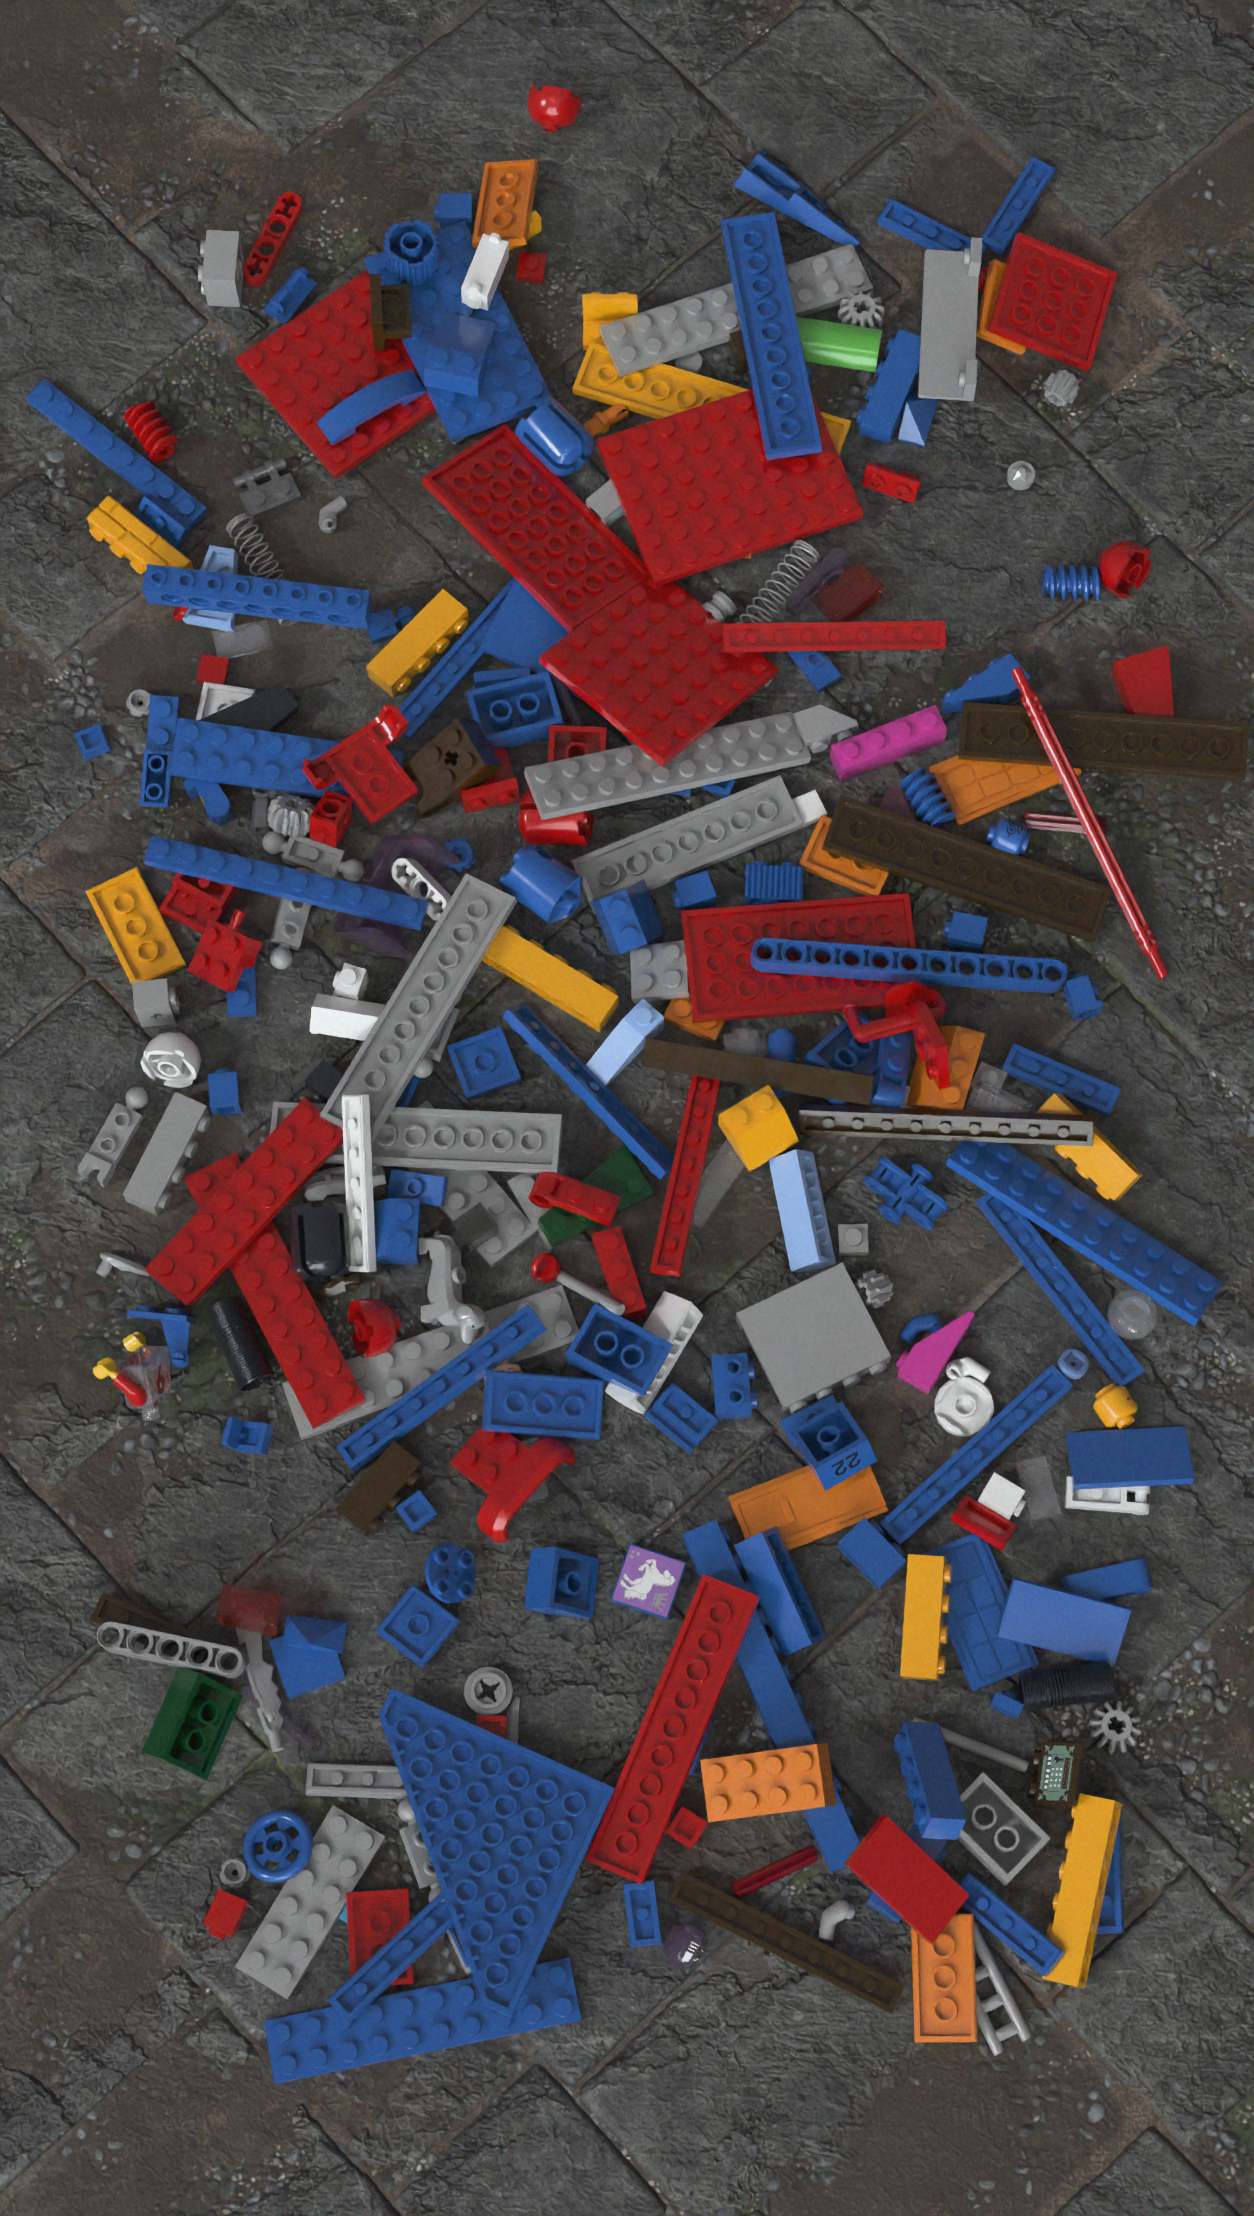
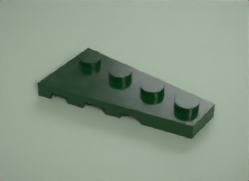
M625 1144L582 1181L585 1184L621 1197L615 1215L653 1197L654 1194ZM557 1206L549 1209L537 1222L551 1247L599 1224L596 1221Z

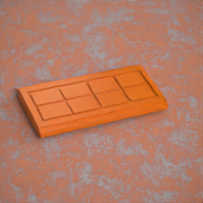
M957 755L929 767L930 772L935 774L934 782L941 785L938 789L939 792L946 793L944 801L951 802L952 804L949 811H956L957 813L954 821L958 827L1061 783L1053 766L958 759ZM1073 768L1077 776L1081 775L1082 772L1079 768Z
M806 1466L728 1497L744 1540L777 1526L787 1551L854 1526L864 1517L866 1520L888 1512L886 1502L870 1466L826 1491L810 1467Z

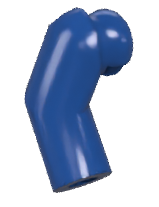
M934 1313L914 1316L899 1334V1338L910 1345L920 1331L929 1330L930 1333H935L943 1328V1322Z

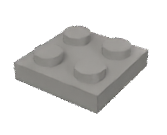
M683 940L644 945L630 950L631 995L634 1004H638L642 999L647 1002L689 997L688 973Z

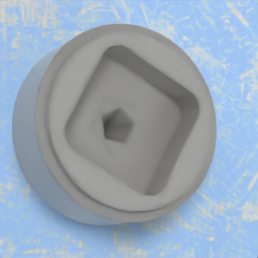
M1017 461L1011 464L1007 472L1008 484L1016 490H1026L1032 486L1035 478L1033 466L1025 461Z

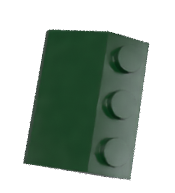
M178 1667L141 1752L164 1764L207 1780L243 1695L198 1672Z

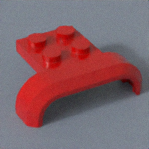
M384 705L382 711L374 720L320 757L311 761L308 758L304 760L303 773L316 790L325 789L339 781L372 825L419 793L417 787L387 749L408 727V721L398 708L393 705Z
M481 1426L449 1463L488 1494L480 1508L477 1523L483 1533L496 1543L509 1540L507 1526L513 1515L559 1464L569 1462L575 1465L576 1453L555 1436L544 1437L529 1449L509 1433L482 1431Z

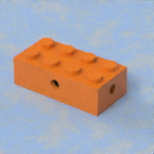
M828 1743L700 1760L708 1822L836 1806Z

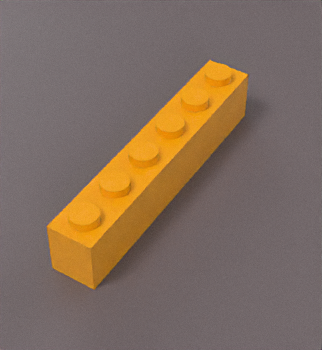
M510 925L502 926L482 959L483 962L599 1033L619 1006V996L616 995L617 992L611 986L604 983L602 985L592 980L593 978L589 973L582 969L575 970L568 966L569 963L563 957L557 954L552 956L545 952L544 947L540 943L532 939L527 941L520 936L518 930Z
M1081 1793L1079 1794V1799L1075 1800V1805L1071 1812L1072 1818H1074L1072 1831H1068L1065 1841V1848L1068 1849L1066 1861L1061 1863L1059 1870V1879L1062 1880L1060 1892H1056L1053 1899L1054 1921L1049 1924L1046 1934L1049 1939L1066 1953L1047 1977L1042 1975L1044 1980L1082 1989L1086 1988L1123 1805L1117 1801Z

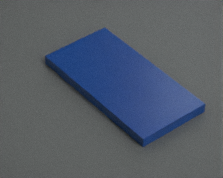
M515 579L480 645V650L516 668L530 667V674L533 675L549 671L539 662L540 655L568 635L569 632ZM549 671L552 685L579 697Z

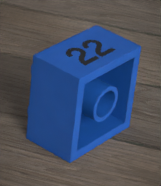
M843 1402L838 1403L790 1431L800 1454L825 1491L877 1462L867 1437Z

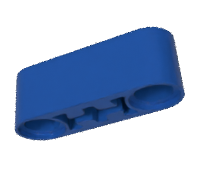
M1146 1559L1127 1561L1061 1578L1064 1590L1105 1601L1137 1595L1154 1589Z

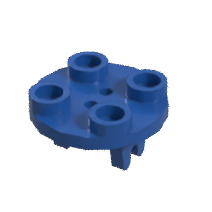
M454 1543L440 1544L431 1550L425 1564V1577L429 1587V1594H433L438 1600L448 1604L461 1602L473 1595L475 1571L473 1565L474 1556L470 1550H464L461 1546Z

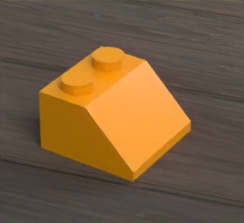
M769 1085L719 1114V1127L749 1172L799 1143L784 1107Z

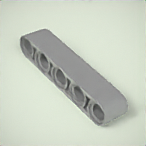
M106 1622L97 1631L98 1643L106 1651L119 1655L227 1678L240 1676L246 1668V1661L243 1655L237 1649L229 1646L117 1622ZM112 1630L119 1631V1640L112 1645L106 1644L105 1637L107 1633ZM142 1636L148 1637V1647L143 1651L135 1650L136 1640ZM169 1643H177L179 1646L178 1653L173 1657H166L164 1655V1649ZM197 1650H208V1659L204 1663L197 1664L194 1662V1654ZM230 1655L237 1656V1666L232 1670L224 1669V1659Z

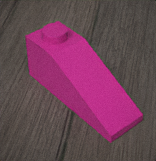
M971 1311L967 1312L915 1344L910 1353L904 1351L896 1364L900 1368L897 1377L928 1395L971 1325L975 1314Z

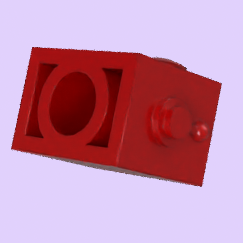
M325 790L310 816V839L337 848L352 822V798Z

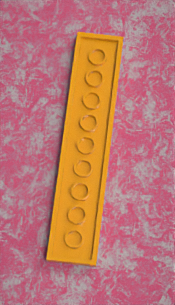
M591 341L572 388L573 394L612 406L619 403L624 404L625 410L654 419L664 418L748 390L663 363L619 377L606 346ZM820 412L840 457L851 427V421Z

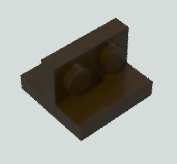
M369 274L374 351L385 350V339L412 338L409 284L381 285V274Z

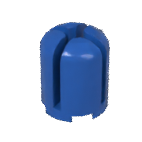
M552 396L545 397L534 404L538 409L527 420L523 417L521 418L516 427L515 434L554 475L560 477L567 476L586 464L593 452L595 441L592 433L560 401L555 400Z

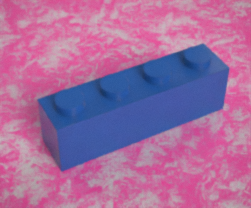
M899 329L895 338L890 337L885 353L888 354L886 361H880L875 375L878 377L876 384L871 383L866 395V399L869 400L866 408H860L856 423L860 424L859 435L890 445L904 412L906 402L919 376L921 336Z
M905 1721L900 1733L895 1736L894 1747L900 1756L901 1773L906 1778L908 1799L913 1804L914 1822L919 1826L922 1838L957 1840L966 1822V1816L939 1723Z

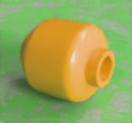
M1113 1383L1095 1394L1094 1410L1107 1428L1118 1426L1121 1430L1135 1421L1133 1415L1137 1412L1138 1406L1125 1386H1116Z

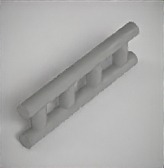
M974 1922L975 1950L983 1964L976 1968V1982L989 1976L997 1991V1994L983 2001H980L977 1995V2023L994 2056L1005 2051L1001 2043L1002 2041L1018 2034L1023 2042L1033 2037L976 1922ZM1004 2005L1012 2022L995 2030L987 2013Z

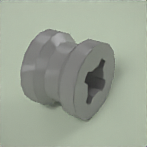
M717 591L713 595V600L701 606L707 612H711L720 623H725V618L732 616L737 611L733 601L721 591Z

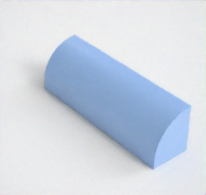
M795 1149L769 1160L791 1272L811 1271L836 1264L814 1153Z

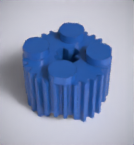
M422 219L414 220L413 223L408 220V223L403 221L402 225L399 223L396 225L392 224V228H388V232L385 233L384 257L386 269L391 272L392 276L396 275V279L401 278L402 282L407 280V283L411 285H419L427 279V276L431 277L432 273H435V268H438L439 241L435 231L432 232V225H427V221L422 222Z

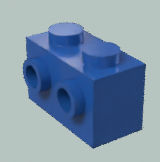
M747 1353L711 1355L715 1418L717 1420L751 1418L752 1409L757 1408L756 1390L750 1391L749 1380L755 1379L753 1361L748 1362Z

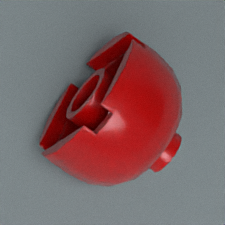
M536 85L529 88L527 104L529 114L536 123L542 125L543 131L557 133L558 128H566L577 119L581 109V95L578 94L576 99L572 97L573 91L547 85L542 86V91H535Z
M1120 541L1105 549L1099 557L1098 568L1102 585L1121 599L1130 597L1131 595L1128 591L1134 585L1138 590L1149 574L1152 561L1148 559V554L1152 555L1151 551L1133 541Z
M375 1298L360 1299L351 1302L349 1305L348 1324L354 1323L356 1332L350 1333L359 1356L361 1355L364 1358L362 1355L366 1354V1358H371L390 1350L397 1339L398 1330L401 1329V1321L398 1314L393 1313L391 1307L384 1301Z

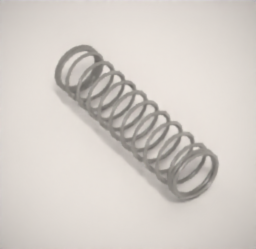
M244 513L230 520L226 526V531L231 538L235 539L234 544L240 548V555L245 557V564L250 566V573L254 574L255 577L269 573L265 577L268 578L272 574L282 571L279 576L274 578L279 579L284 574V570L277 569L272 571L279 565V561L272 560L268 562L274 556V552L268 551L263 553L267 550L269 543L263 542L258 544L262 541L264 534L258 533L253 535L259 528V525H252L254 522L253 515ZM251 518L243 527L233 530L239 522ZM256 527L250 534L239 537L247 529ZM261 536V538L253 544L244 546L252 538ZM249 537L241 546L237 544V539ZM266 544L263 550L249 555L257 547ZM254 546L246 555L242 553V548ZM271 553L268 559L254 564L262 556ZM259 555L251 564L247 562V557ZM275 562L277 563L271 569L264 572H260L267 565ZM264 564L256 573L252 571V566ZM278 619V623L281 626H290L298 622L293 620L282 622L284 619Z
M796 540L793 546L790 547V554L784 556V563L778 564V571L771 573L772 580L765 581L766 588L759 590V597L753 598V605L746 607L747 614L740 615V622L736 623H743V616H748L753 623H757L754 619L765 623L760 618L749 614L748 610L750 607H754L766 620L775 621L771 613L755 605V600L761 599L770 610L780 613L779 606L771 600L762 597L761 591L767 590L770 596L777 602L787 604V600L778 592L769 589L767 583L773 582L781 592L788 596H793V591L787 585L774 580V574L779 573L788 584L796 588L800 587L794 577L780 571V566L786 565L795 576L805 579L804 572L798 567L787 563L786 558L792 556L799 566L811 571L812 566L807 561L812 563L818 562L820 559L818 551L809 543L803 540ZM792 549H795V551L797 552V554L800 555L801 557H799V556H797V555H794V554L792 553ZM801 549L810 553L814 558L805 554ZM796 558L807 564L809 568L803 566ZM790 567L799 571L803 577L795 573ZM785 576L792 579L797 585L791 583L789 580L785 578ZM778 584L785 587L790 593L784 591ZM772 593L778 595L780 598L784 600V602L776 598ZM765 601H767V602L771 603L772 605H774L778 610H775L774 608H772V607H771L770 605H768ZM760 610L767 613L772 619L766 617Z

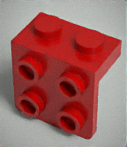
M506 749L494 750L503 766L481 786L460 791L465 814L480 812L499 805H508L520 800L518 783L516 778H514Z

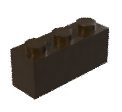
M393 1441L335 1509L338 1516L364 1537L370 1532L372 1534L376 1533L384 1523L382 1517L389 1509L394 1511L395 1507L402 1502L404 1497L401 1494L408 1486L413 1488L422 1478V1463Z

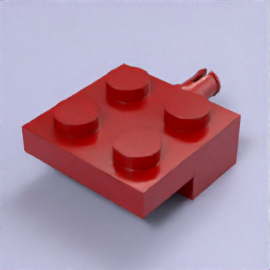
M177 873L172 880L173 886L159 907V911L190 929L203 934L209 919L220 922L236 896L238 888Z
M235 908L229 924L209 919L187 972L225 991L234 993L244 967L252 969L263 943L245 934L240 929L247 913Z

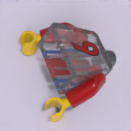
M134 1332L123 1339V1344L128 1351L135 1352L118 1366L119 1372L116 1370L117 1366L112 1358H104L97 1362L98 1365L93 1368V1373L99 1379L110 1376L113 1379L112 1383L124 1392L126 1406L141 1409L142 1419L152 1421L160 1418L159 1405L171 1392L169 1346H147L145 1335L141 1332Z

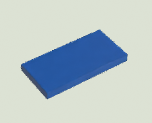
M487 1370L485 1374L482 1431L599 1440L604 1380Z
M1185 1426L1066 1432L1065 1438L1073 1490L1193 1484L1194 1475Z
M1013 1577L996 1634L998 1637L1098 1663L1109 1662L1114 1667L1131 1608Z

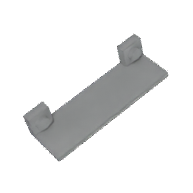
M971 237L970 247L964 248V252L925 250L918 385L919 398L974 400L977 383V360H975L982 238Z

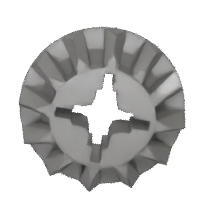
M483 1667L477 1669L468 1677L464 1686V1697L468 1706L477 1714L495 1715L503 1712L511 1703L512 1684L509 1677L500 1669ZM481 1681L489 1687L500 1684L494 1691L496 1702L492 1699L490 1700L489 1697L478 1700L483 1693Z

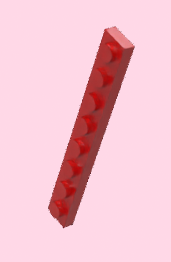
M945 621L722 624V653L946 649Z
M692 1075L650 1266L651 1273L681 1277L723 1080Z

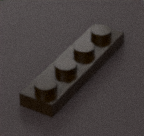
M105 1592L102 1593L90 1617L92 1622L99 1625L106 1622H117L213 1643L202 1636ZM142 1636L136 1642L148 1647L149 1638ZM169 1643L164 1649V1655L169 1657L175 1656L179 1651L178 1644ZM197 1650L194 1654V1662L197 1664L204 1663L208 1650Z

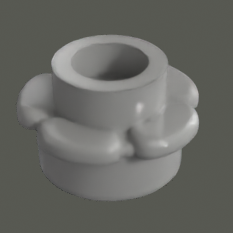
M141 689L131 692L126 701V706L130 709V713L138 717L142 716V714L148 715L151 694Z
M242 1858L227 1859L221 1866L220 1879L231 1888L242 1887L243 1883L247 1882L250 1878V1870ZM233 1870L238 1871L236 1876L232 1875Z

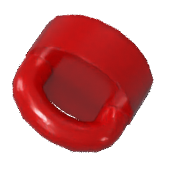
M542 1252L533 1259L530 1273L539 1282L550 1283L560 1273V1261L554 1255Z

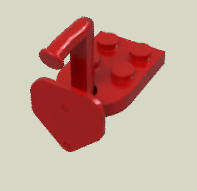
M915 980L895 985L885 994L886 1018L862 1024L858 1016L859 1007L857 1004L847 1003L842 1007V1012L845 1015L854 1038L859 1042H869L912 1030L916 1042L917 1056L920 1061H925V1069L929 1080L934 1079L939 1090L950 1087L948 1045L936 1024V1021L945 1014L947 1009L941 992Z

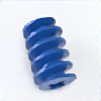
M1047 564L1042 576L1041 598L1043 599L1046 591H1049L1051 599H1055L1057 592H1060L1062 600H1066L1068 593L1071 592L1073 600H1077L1079 594L1083 593L1085 601H1088L1091 593H1094L1095 599L1098 602L1100 575L1097 567L1092 566L1088 574L1085 565H1081L1078 573H1076L1074 565H1069L1067 572H1065L1063 564H1058L1054 572L1052 564Z
M919 769L904 778L900 783V788L906 791L905 797L908 800H912L911 807L917 810V818L923 819L921 823L941 829L948 825L957 816L956 811L946 812L952 804L951 802L941 803L946 797V793L936 794V791L941 787L940 783L930 784L935 778V774L925 775L926 769Z

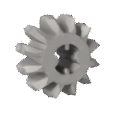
M860 288L857 295L849 292L847 299L841 300L838 318L841 320V324L876 329V327H881L883 323L882 318L885 314V309L881 306L882 301L880 297L873 298L872 290L865 295Z
M290 794L287 797L277 796L276 799L271 800L268 808V826L275 833H282L284 837L287 835L294 838L297 835L306 836L310 832V816L315 806L310 803V800L301 799L299 795L296 797Z
M1121 1701L1116 1703L1115 1710H1113L1110 1702H1105V1712L1096 1708L1094 1714L1098 1719H1091L1089 1721L1091 1727L1098 1728L1090 1733V1737L1097 1738L1100 1736L1101 1740L1098 1742L1097 1747L1100 1749L1105 1743H1108V1753L1113 1754L1116 1745L1121 1753H1125L1127 1751L1125 1742L1134 1747L1137 1742L1131 1735L1139 1736L1142 1732L1141 1729L1132 1727L1141 1721L1140 1717L1130 1719L1129 1715L1133 1712L1134 1708L1130 1706L1125 1712L1121 1711L1123 1706ZM1111 1721H1114L1116 1725L1121 1724L1122 1728L1118 1732L1119 1734L1115 1730L1110 1731L1108 1729L1112 1723Z

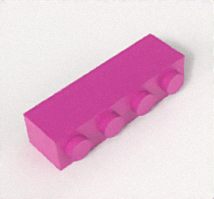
M933 705L831 745L830 760L840 782H844L944 743L947 728L936 705Z

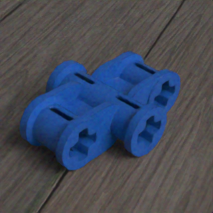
M880 1157L878 1160L879 1165L870 1176H866L863 1179L868 1188L887 1200L884 1205L881 1204L878 1207V1211L887 1220L897 1225L902 1221L900 1217L905 1213L921 1227L931 1231L934 1227L933 1222L940 1213L949 1208L948 1204L940 1196L925 1187L927 1183H931L934 1180L932 1174L917 1163H913L910 1166L911 1171L907 1174L889 1159Z

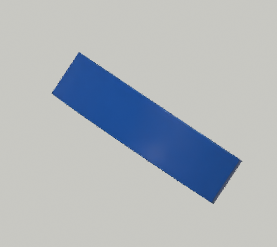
M412 370L399 372L380 379L349 396L324 415L317 424L333 446L356 433L355 427L398 403H401L402 406L426 394V390Z

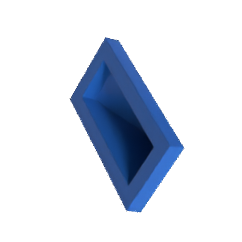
M911 391L905 406L898 437L899 442L925 448L938 399L919 398L918 392Z
M287 1615L282 1645L343 1653L347 1622Z

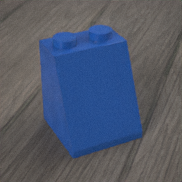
M644 879L590 900L611 954L621 955L648 944L665 933Z

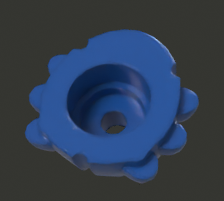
M463 837L460 840L453 838L451 843L446 842L445 850H443L441 856L442 863L446 867L454 868L459 873L462 872L463 868L469 869L470 863L476 862L473 850L470 849L471 846L467 843L466 838ZM457 855H461V859H457Z

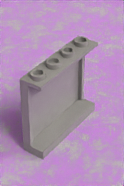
M843 1262L736 1313V1322L739 1328L744 1330L782 1405L781 1410L783 1414L791 1411L792 1414L799 1412L808 1406L806 1402L815 1398L820 1401L834 1394L833 1390L842 1385L845 1388L851 1387L861 1381V1376L869 1372L871 1375L878 1374L887 1368L886 1364L890 1362L891 1355Z

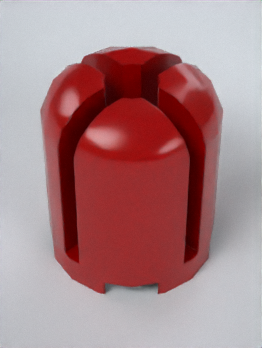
M530 789L526 790L519 804V808L522 811L518 813L519 829L526 842L538 845L589 846L586 838H592L594 814H591L590 810L542 820Z

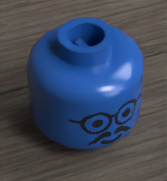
M1001 818L997 825L991 824L986 840L991 842V847L1018 856L1019 854L1024 855L1030 833L1027 832L1025 824L1008 818Z

